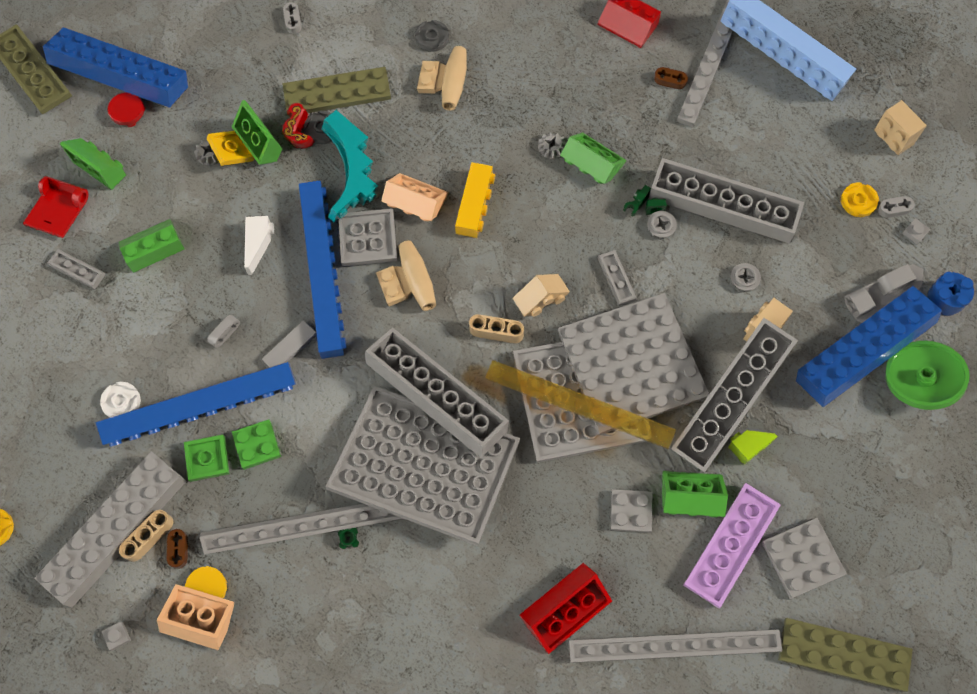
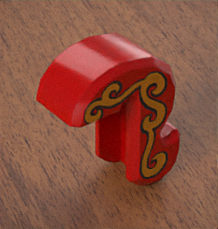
M293 103L287 109V114L290 118L284 122L282 134L291 145L296 148L306 149L315 142L311 136L301 133L308 117V112L302 104Z

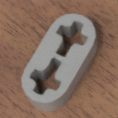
M289 2L283 7L285 25L289 33L296 34L302 29L300 12L296 3Z
M908 196L885 199L878 206V213L884 218L907 215L912 211L915 204L913 199Z
M233 315L227 316L209 335L208 342L215 348L220 347L238 328L240 321Z

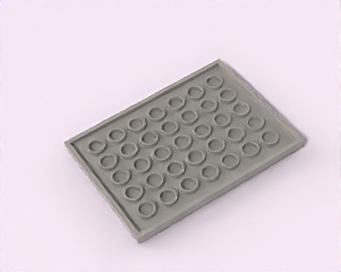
M374 386L326 484V490L479 546L520 438L506 433L480 458L410 399Z

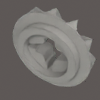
M550 132L547 135L543 134L542 138L539 139L538 150L544 157L555 159L560 157L566 142L564 137L559 136L558 133L552 134ZM555 141V146L549 149V144Z
M201 140V143L196 145L194 153L196 159L201 164L212 165L217 163L218 159L213 150L206 154L205 150L211 148L207 140Z
M666 211L654 212L648 218V231L652 233V236L655 235L659 239L662 237L668 238L676 230V219ZM659 221L662 224H666L664 229H662V227H658Z
M748 263L736 265L730 276L732 285H735L737 290L741 289L745 292L753 291L761 281L759 270ZM744 272L746 277L750 278L747 280V283H745L744 279L741 278Z

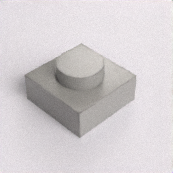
M915 218L902 234L915 244H918L931 229Z
M122 621L101 631L109 651H113L131 641Z

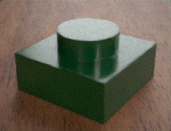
M653 198L647 200L645 207L646 215H651L657 211H665L667 206L666 199Z

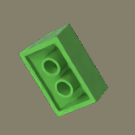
M242 100L232 124L233 130L259 165L277 162L282 151L281 146L245 100Z
M584 133L570 136L560 155L565 158L564 160L568 164L576 165L582 173L590 174L600 184L610 182L626 162L624 158Z
M82 138L60 143L74 164L110 190L126 176L122 169L124 166L116 159L114 161L111 160V157L102 150L100 152L97 150L98 148L91 141L87 143Z
M170 219L119 241L120 251L133 273L185 250Z
M663 471L662 506L664 513L725 517L728 493L723 475Z

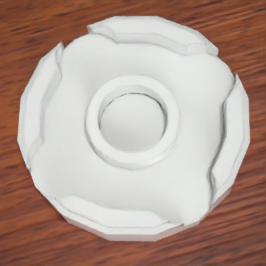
M116 382V384L108 386L100 399V405L104 414L110 418L139 409L141 402L139 392L128 382Z

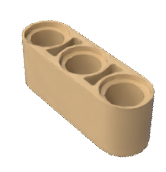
M480 314L473 315L469 320L470 333L475 337L508 343H519L523 340L524 326L519 321ZM479 323L482 325V327L475 328L473 327V325ZM493 327H500L501 330H500V331H493L492 328H493ZM518 330L520 333L514 335L511 333V331Z
M163 510L154 511L122 542L119 547L120 555L131 562L140 560L171 529L173 518ZM165 516V522L158 525V520ZM150 531L149 538L143 540V535ZM134 546V553L128 556V550Z

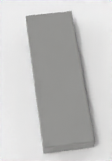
M57 249L47 263L50 267L94 290L105 276L104 272L60 249Z
M616 250L598 255V261L618 306L636 301L637 297Z
M302 321L261 360L269 368L287 363L317 334L306 322Z

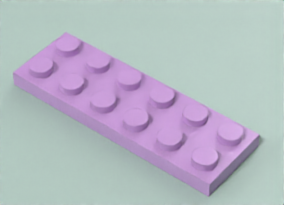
M745 483L683 586L717 608H721L781 505Z

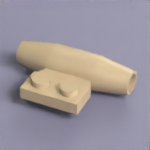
M455 46L446 65L440 63V61H423L417 86L418 93L435 94V92L442 90V107L449 111L455 110L463 91L467 70L466 49L462 46Z
M404 241L398 246L402 267L391 266L376 272L385 299L390 307L406 300L412 293L423 311L431 310L436 306L432 281L424 261L412 241Z

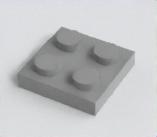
M612 489L610 531L651 533L652 492Z

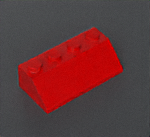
M582 563L519 615L541 646L550 654L609 605L612 599L597 574L585 563Z

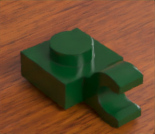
M645 185L641 190L638 189L633 196L635 200L625 203L623 211L632 208L631 216H635L637 210L649 198L651 188Z

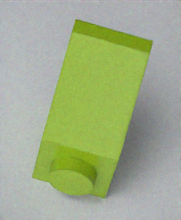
M746 430L742 434L740 432L736 433L730 439L732 442L728 448L745 465L769 446L778 436L775 433Z

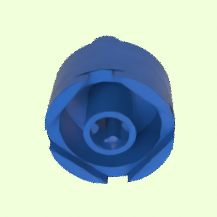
M945 272L929 288L927 298L942 309L941 315L951 316L962 311L972 301L974 297V283L970 278L962 274Z

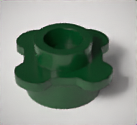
M356 528L339 530V547L341 549L358 547V530Z

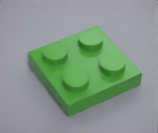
M270 419L232 432L243 470L282 457Z
M224 435L184 442L189 482L229 474Z

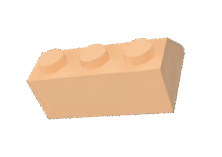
M399 173L386 181L381 201L387 203V206L391 208L402 209L406 214H414L424 221H432L439 214L449 192Z
M175 584L157 618L159 632L219 650L228 631L234 602Z

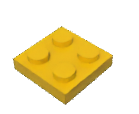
M235 131L208 134L207 141L221 166L254 161L255 158Z

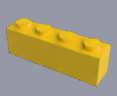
M471 162L455 224L456 234L477 238L478 233L482 232L484 221L481 220L482 216H486L488 205L485 204L486 200H490L492 189H489L490 184H494L495 181L493 166Z

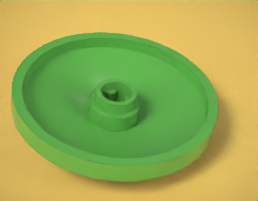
M915 341L909 343L889 358L885 372L887 385L896 398L909 406L924 410L942 409L956 403L965 394L970 377L968 366L962 356L949 346L934 341Z

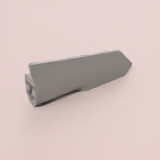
M913 264L904 265L883 275L877 281L845 295V304L855 319L861 324L912 286L918 290L922 288L924 269Z

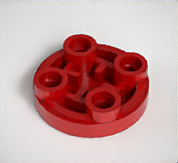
M123 92L110 100L107 110L110 118L116 124L133 127L143 116L145 106L139 96Z

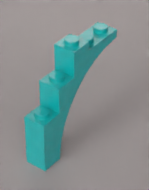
M337 110L324 119L322 130L339 150L346 173L344 192L331 208L328 216L333 222L338 218L342 219L350 207L354 208L358 203L364 205L367 201L371 202L377 195L375 192L378 187L377 184L367 177L372 171L371 166L373 163L363 153L367 148L368 136Z

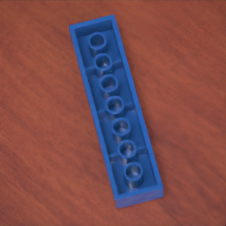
M64 27L43 46L47 64L169 108L188 88L185 70Z
M912 286L798 369L796 382L822 407H825L938 323L942 309Z

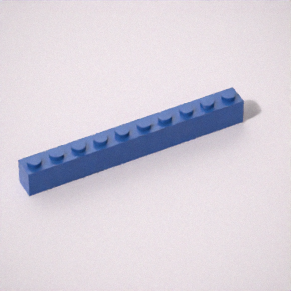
M321 181L299 183L318 351L321 359L344 356V349L347 348L345 337H342L341 331H344V323L339 318V314H342L341 303L337 302L340 291L339 286H335V280H338L336 268L333 269V263H336L334 252H331V246H334L332 235L329 236L328 230H331V222L326 214H329L328 203H325L324 198H327L326 187H322Z
M287 362L95 423L102 444H109L112 447L121 444V439L129 438V441L140 438V433L148 431L150 435L159 432V427L167 425L169 429L180 425L179 421L186 419L188 423L199 419L198 415L205 413L207 417L218 413L217 409L224 407L226 411L237 407L236 403L243 401L245 405L254 402L257 396L262 395L264 399L273 396V391L281 389L282 393L292 390V385H295L296 381L290 363Z

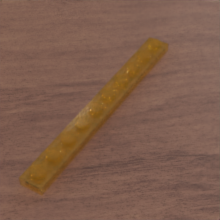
M492 360L485 376L489 381L668 450L676 433L674 428Z

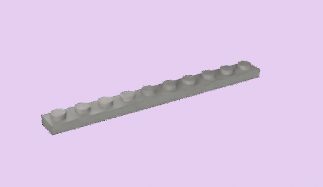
M729 0L726 1L677 118L679 123L694 127L733 30L726 27L720 21Z
M358 504L200 533V541L205 555L403 518L366 504Z
M779 630L569 640L570 663L782 652Z

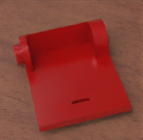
M45 176L38 183L41 197L23 224L64 238L86 204L89 193L87 189Z

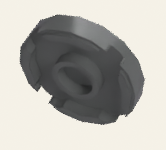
M437 20L422 22L415 31L417 45L428 52L442 50L449 41L447 26Z
M318 111V113L311 114L306 119L304 124L305 134L311 136L315 144L322 145L332 141L322 130L324 119L331 114L330 112Z

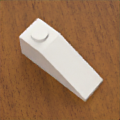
M268 216L246 217L244 268L248 275H252L271 242V234H274V224L270 222Z

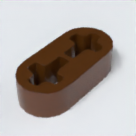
M665 67L658 68L654 75V81L658 85L674 89H683L688 80L686 73Z
M180 529L170 531L167 536L166 559L168 565L174 569L183 568L188 560V536ZM177 534H179V536L182 537V539L178 541V547L177 543L173 541V538H176ZM177 551L178 556L182 557L181 560H178V564L172 561L173 558H176Z

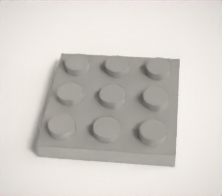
M393 209L350 212L342 219L338 218L342 266L398 261Z
M818 518L761 542L790 599L847 574Z

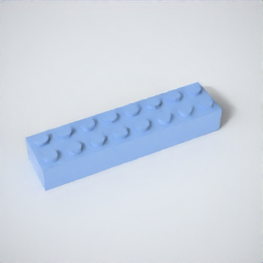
M729 0L720 21L740 37L750 42L754 47L760 49L768 57L774 59L782 67L788 69L796 77L806 82L811 88L820 92L825 98L833 101L856 71L855 67L760 0Z

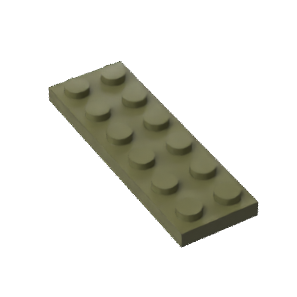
M17 24L0 34L1 62L42 115L72 97L66 86Z
M386 67L282 83L286 112L293 103L302 104L308 113L391 100Z
M790 618L784 619L781 639L782 652H779V661L908 692L912 648Z

